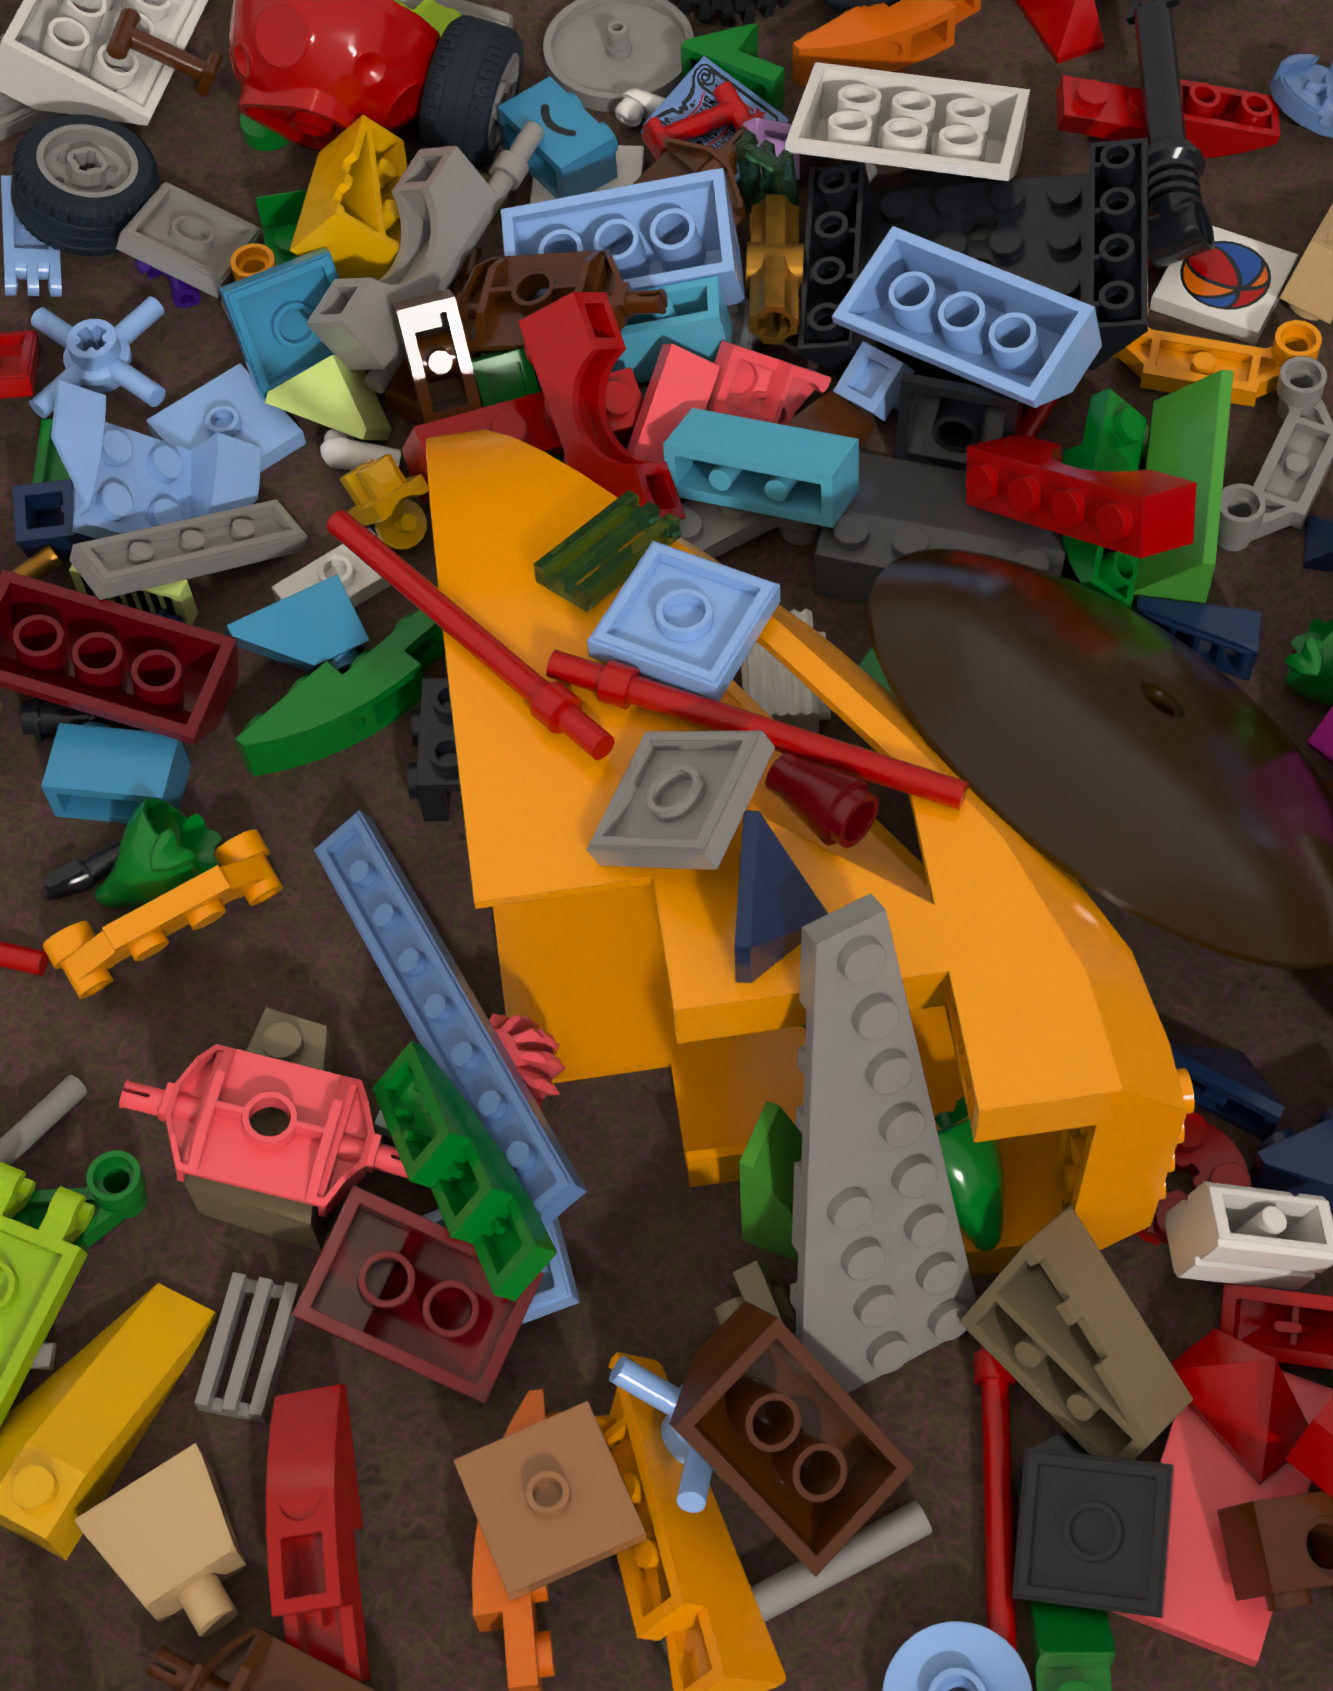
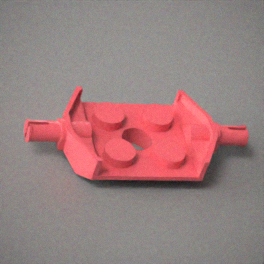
M215 1044L197 1056L175 1084L168 1082L165 1090L127 1079L123 1086L124 1091L121 1092L119 1108L158 1116L160 1121L166 1123L177 1181L184 1182L186 1174L317 1206L318 1216L326 1217L351 1191L353 1185L356 1186L366 1176V1172L373 1173L375 1170L408 1179L396 1147L381 1144L382 1135L375 1134L368 1097L363 1082L359 1079ZM274 1107L284 1111L289 1117L290 1123L281 1134L263 1136L251 1127V1118L257 1111L263 1108Z

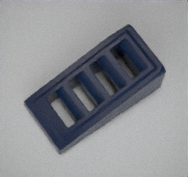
M1138 596L1135 608L1137 613L1152 622H1156L1155 624L1194 649L1222 672L1243 680H1250L1258 653L1262 612L1251 609Z

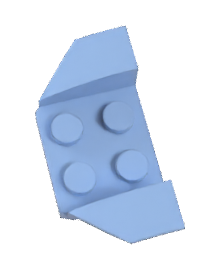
M59 379L55 382L51 439L73 482L72 532L100 539L248 506L258 500L261 446L217 432L192 450L105 422L106 395Z

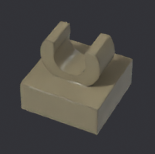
M758 1260L733 1272L742 1296L728 1300L714 1309L720 1325L744 1301H747L778 1317L793 1335H796V1313L790 1303V1298L780 1275Z

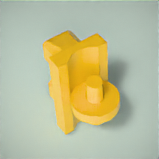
M386 454L375 461L370 459L363 462L340 478L341 483L356 504L347 512L363 526L375 523L378 538L388 547L396 550H405L416 546L424 538L427 530V519L424 511L416 502L408 499L421 496L429 491V486L421 474L405 478L392 456Z

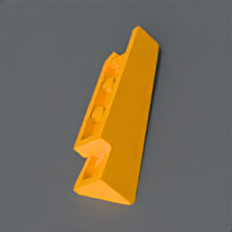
M617 1352L611 1357L608 1367L610 1369H613L616 1362L622 1356H625L668 1381L663 1366L656 1360ZM616 1385L617 1389L610 1414L595 1416L647 1537V1540L616 1553L637 1638L660 1641L666 1636L673 1691H767L779 1687L786 1681V1674L710 1485L706 1506L702 1511L690 1513L682 1510L677 1505L676 1500L683 1464L669 1453L661 1436V1423L667 1415Z

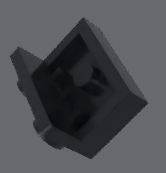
M422 678L421 709L413 710L411 718L413 746H418L417 762L409 763L408 792L410 799H419L424 822L449 821L451 791H461L448 678Z

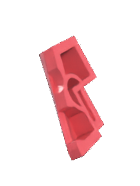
M722 340L714 362L720 366L706 410L785 425L795 417L794 414L814 390L820 393L826 391L832 377Z

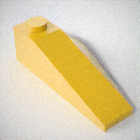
M157 1283L7 1414L0 1428V1525L66 1561L83 1534L74 1519L105 1499L218 1316L217 1313Z

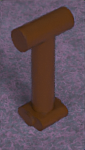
M131 8L122 9L107 45V53L114 59L123 60L127 57L129 49L139 52L199 80L196 92L201 96H207L218 72L222 55L217 51H212L207 61L138 29L141 21L139 13Z

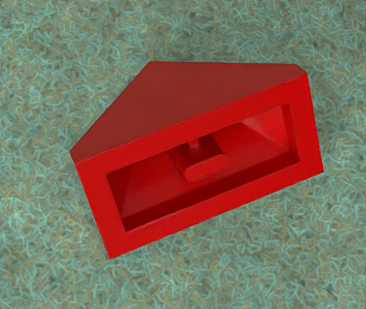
M1014 0L1056 64L1104 48L1105 41L1094 0Z
M1224 1283L1220 1322L1221 1332L1275 1358L1277 1362L1333 1370L1332 1295Z
M1214 1328L1171 1363L1193 1398L1188 1405L1190 1409L1259 1485L1288 1462L1285 1458L1309 1425L1275 1358Z

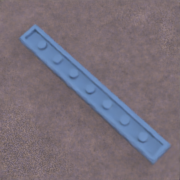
M358 810L315 848L314 852L420 1044H422L461 1092L496 1141L531 1198L546 1227L583 1196L587 1189L374 820L369 815Z

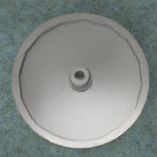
M576 0L563 8L554 17L546 30L543 41L545 69L548 77H551L566 92H573L580 99L583 107L603 112H615V107L622 101L620 95L632 88H638L667 98L683 80L681 45L686 39L694 38V34L687 17L680 9L667 0Z

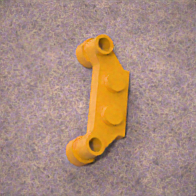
M1292 320L1278 327L1271 347L1261 348L1152 330L1148 327V332L1112 357L1119 358L1141 378L1139 388L1168 393L1179 390L1217 371H1233L1231 403L1254 407L1256 398L1276 390L1280 369L1287 360L1298 356L1317 360L1322 336L1319 330L1311 323Z
M257 829L248 830L226 841L214 851L213 855L219 866L217 865L105 925L97 935L88 921H81L55 933L43 943L42 947L55 969H63L79 999L87 998L113 982L114 979L109 969L131 955L135 962L144 960L158 953L169 944L166 936L189 924L192 930H198L218 920L226 913L223 905L245 896L249 905L254 906L276 895L283 889V885L266 858L270 854V850Z

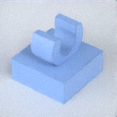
M862 341L833 392L885 421L892 408L897 411L899 409L903 373L913 374L915 371L900 360Z

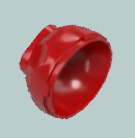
M234 0L229 30V51L234 74L242 88L237 107L239 112L284 139L316 151H321L361 115H365L394 134L411 124L420 115L424 87L435 50L441 38L440 34L420 15L393 0Z

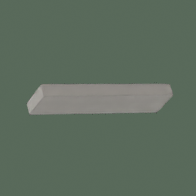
M275 499L73 544L69 561L99 600L299 553L304 550L308 536L281 503Z

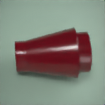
M791 752L782 754L773 763L766 777V789L778 796L825 845L838 843L844 848L856 845L868 833L876 819L879 801L875 795L869 792V785L865 780L805 761Z

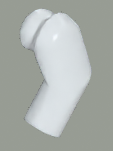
M632 88L620 95L622 101L615 107V115L624 125L636 127L640 125L642 118L647 120L666 98L638 88Z
M330 429L326 432L324 442L320 446V453L326 464L336 469L353 470L367 460L373 459L375 461L386 454L392 456L398 467L400 463V449L357 441L354 436L335 429Z

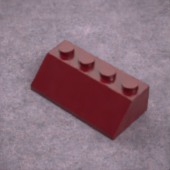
M3 569L0 575V687L193 745L219 726L239 679L236 638L105 599L99 600L95 596Z

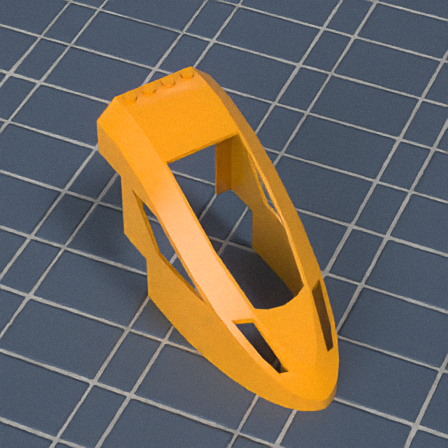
M483 429L426 438L427 474L438 589L549 683L558 681L546 676L547 664L555 649L603 665L607 664L589 657L587 640L652 541L719 563L701 549L652 521L580 472L544 451L512 436ZM778 604L756 640L758 644L778 659L877 753L960 779L926 742L893 694L818 631ZM443 630L475 909L493 907L506 1016L511 1018L516 1014L520 1017L526 1016L539 1024L540 1029L551 1034L560 1045L555 1056L560 1058L561 1063L566 1069L552 1079V1083L671 1067L689 1187L740 1180L739 1162L766 1101L779 1105L796 1125V1107L803 1105L804 1075L797 1067L798 1047L804 1046L806 1029L801 1027L806 1025V1009L799 1001L801 944L752 983L736 982L734 945L743 817L718 870L600 866L586 850L646 731L713 730L632 704L627 710L599 702L595 692L558 681L582 701V711L615 739L611 752L601 760H594L564 733L554 734L531 715V705ZM734 680L731 681L719 701L773 719ZM773 751L745 811H759L828 914L870 893L886 909L934 1118L940 1112L954 1111L956 1101L964 1097L974 1143L997 1139L1003 1172L1002 1236L994 1249L984 1252L979 1250L961 1231L971 1276L1002 1272L1025 1243L1070 1205L1099 1250L1150 1227L1159 1200L1166 1198L1165 1180L1167 1173L1174 1172L1175 1170L1174 1152L1176 1145L1184 1142V1120L1186 1114L1194 1112L1193 1086L1187 1069H1176L1169 1040L1132 950L1078 880L1025 841L969 787L960 810L909 794L924 865L877 819H875L864 838L850 848H844L838 843L825 845L778 796L766 789V777L771 766L784 754ZM936 1123V1128H937V1130H939L940 1127H939L938 1124Z

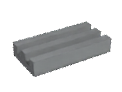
M232 1273L194 1401L199 1411L266 1423L295 1320L292 1317V1313L302 1294L299 1284L285 1282L283 1286L274 1284L272 1279L259 1277L258 1281L248 1279L246 1274ZM246 1296L253 1297L225 1396L224 1398H218L217 1395ZM269 1301H278L279 1306L251 1404L241 1402Z

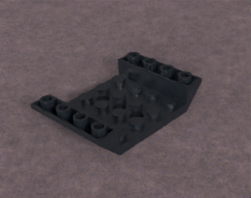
M1147 138L1090 143L1089 173L1013 179L1010 181H990L872 192L865 163L810 167L797 346L800 357L843 375L862 341L905 363L915 371L913 373L915 375L942 380L963 378L833 322L832 315L892 226L1094 306L1102 347L1086 371L1096 369L1148 332ZM984 227L995 230L990 237L983 240L968 238L972 231Z

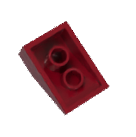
M353 1185L293 1310L292 1317L485 1404L544 1273L540 1272L516 1301L493 1295L473 1244L452 1238L446 1227Z

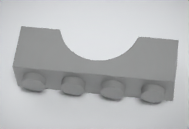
M457 146L419 149L392 190L400 215L401 241L398 254L389 271L379 280L372 277L334 279L306 322L307 326L349 370H385L387 366L397 359L402 350V340L392 303L434 293L443 278L449 275L455 268L458 261L457 256L469 237L481 227L485 220L484 214L497 194Z

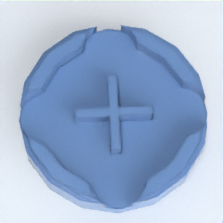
M1295 54L1285 58L1276 69L1269 85L1274 101L1286 115L1299 125L1319 135L1333 138V62L1328 69L1316 64L1320 58L1316 57V55Z

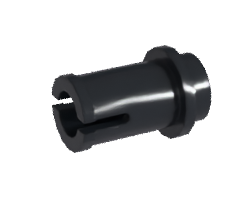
M34 697V699H23L21 728L23 735H34L36 741H44L45 735H56L59 723L82 725L86 722L101 723V717L39 698Z

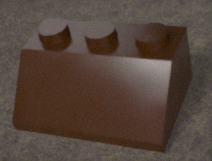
M744 1301L695 1353L669 1422L680 1436L815 1577L915 1469V1466L782 1321L747 1301Z

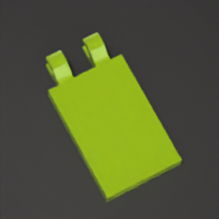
M0 1162V1428L88 1255L81 1247L72 1244V1242L86 1230L96 1208L94 1205L85 1202L86 1197L84 1195L60 1186L52 1197L46 1216L38 1230L15 1221L12 1218L27 1205L34 1192L36 1183L25 1178V1171Z

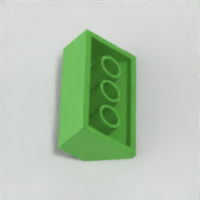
M1217 371L1153 402L1149 425L1146 424L1140 459L1144 460L1143 470L1151 469L1197 482L1194 541L1192 544L1139 560L1131 609L1134 611L1138 596L1206 604L1216 563L1233 371Z

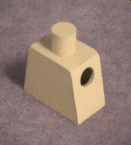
M196 1443L74 1519L83 1534L158 1622L164 1621L183 1608L197 1634L200 1637H205L221 1630L237 1616L238 1611L224 1589L222 1582L244 1569L247 1564L214 1471Z

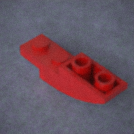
M1062 76L1056 90L1057 130L1102 138V142L1147 138L1142 89L1092 79ZM1180 79L1187 140L1202 151L1204 158L1244 153L1277 144L1281 136L1278 104L1274 101L1273 96Z
M338 1384L278 1395L274 1398L270 1424L266 1479V1540L272 1617L283 1616L286 1643L358 1681L371 1680L354 1531L363 1529L347 1387L345 1384Z

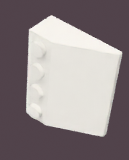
M23 0L0 42V92L35 110L69 115H92L111 121L148 126L175 69L132 49H129L127 57L123 60L114 59L107 53L106 48L120 12L124 8L136 10L141 17L138 29L185 50L208 0Z
M815 62L786 138L785 152L1010 181L1016 176L1023 149L1030 89Z

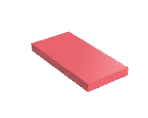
M1282 1371L1309 1425L1314 1417L1331 1400L1333 1389ZM1187 1406L1173 1420L1159 1462L1175 1465L1164 1618L1121 1612L1113 1613L1255 1667L1260 1657L1273 1611L1268 1612L1265 1597L1236 1601L1217 1510L1256 1500L1307 1494L1311 1480L1287 1462L1259 1485L1190 1407Z

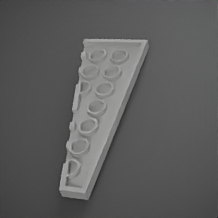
M871 893L803 926L801 935L799 1001L806 1009V1038L804 1046L798 1047L797 1062L798 1069L804 1075L803 1105L796 1107V1126L802 1133L801 1161L794 1162L792 1245L798 1252V1277L796 1283L790 1284V1303L796 1310V1335L794 1336L847 1393L883 1374L896 1371L906 1362L945 1341L961 1336L966 1329L959 1321L977 1301L887 912Z

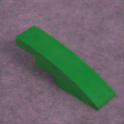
M410 1041L372 1088L410 1182L431 1188L450 1237L473 1244L493 1295L516 1301L556 1255L557 1250L531 1198L496 1141L461 1092L422 1044Z

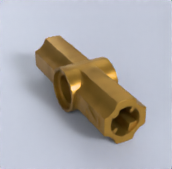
M766 194L761 202L752 205L750 213L749 240L751 242H747L745 293H749V333L758 336L762 344L777 345L783 344L786 338L797 334L800 317V297L798 295H801L803 282L804 244L799 243V207L790 203L786 195Z

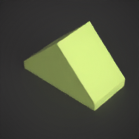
M336 355L327 357L267 393L266 404L362 440H389L392 430L375 391L371 390L364 382L367 376L365 370H349Z

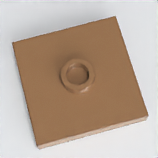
M588 1401L453 1460L510 1601L647 1540L644 1527Z

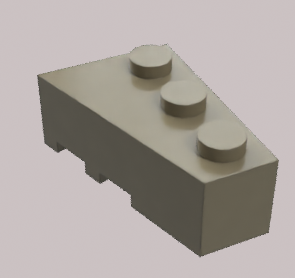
M266 1007L247 1047V1052L337 1074L338 1056L326 1025ZM267 1107L257 1111L250 1121L251 1127L263 1136L281 1134L290 1123L287 1114L274 1107ZM188 1175L184 1184L200 1214L320 1253L322 1252L324 1244V1217L318 1216L317 1206Z
M1071 1205L1025 1243L959 1321L1090 1455L1135 1460L1193 1400Z

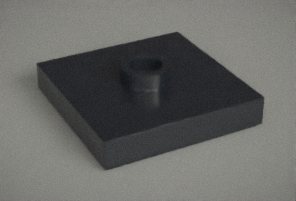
M1025 1447L1012 1598L1164 1618L1175 1465Z

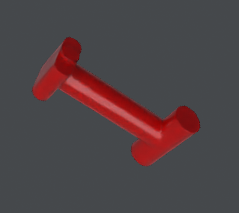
M730 81L720 84L713 91V96L719 105L665 126L662 125L658 117H653L643 126L644 131L641 137L655 160L666 152L663 143L666 137L688 141L729 124H732L737 132L744 122L753 119V116Z

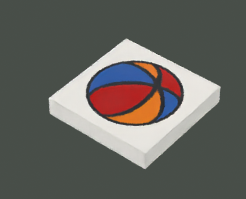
M1212 226L1215 241L1214 248L1168 265L1152 295L1150 310L1256 346L1295 269L1298 254Z

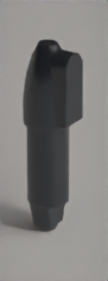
M121 841L84 861H78L76 858L45 875L42 885L48 900L82 893L95 886L99 880L109 876L115 865Z

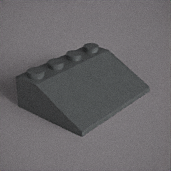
M859 452V491L833 528L822 527L815 551L814 595L868 605V597L873 584L886 566L903 555L919 550L941 548L985 553L1046 570L1063 577L1068 556L1062 534L966 505V471Z

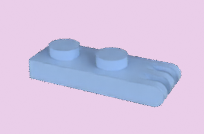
M1 175L5 296H16L18 291L17 279L27 280L28 296H39V280H48L50 297H62L60 250L53 249L51 246L40 242L21 225L11 201L12 176Z

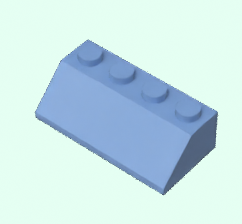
M723 168L501 209L505 256L610 249L624 282H629L632 291L718 275L727 306L746 302L740 248ZM540 289L536 296L528 301L538 299L548 289Z
M892 226L832 315L833 322L1034 408L1072 393L1102 347L1094 306L895 226Z

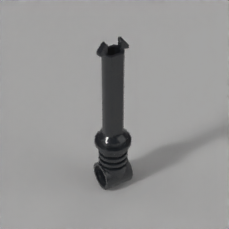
M1134 0L1125 15L1129 25L1135 24L1146 135L1148 139V257L1157 269L1210 251L1215 245L1213 227L1202 202L1201 184L1199 181L1206 166L1202 151L1187 140L1172 14V8L1180 5V0H1153L1143 5L1138 0Z

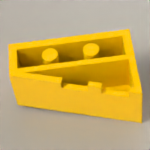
M361 115L318 153L290 251L300 257L325 247L330 251L339 279L372 277L379 280L393 265L401 241L400 215L392 190L407 169L404 140L365 115Z

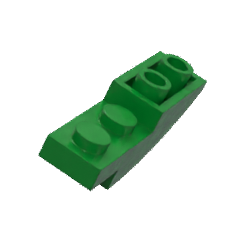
M1110 388L1091 395L1082 444L1064 450L1062 463L1076 468L1095 471H1138L1147 419ZM1062 534L1071 567L1081 584L1131 609L1140 558Z
M418 610L416 613L404 616L397 623L393 632L374 649L365 651L356 657L346 673L341 674L326 661L310 675L299 678L291 686L285 697L266 713L253 717L247 723L243 732L235 738L246 770L253 776L288 770L320 760L372 736L402 717L421 702L423 672L445 653L443 629L422 611Z

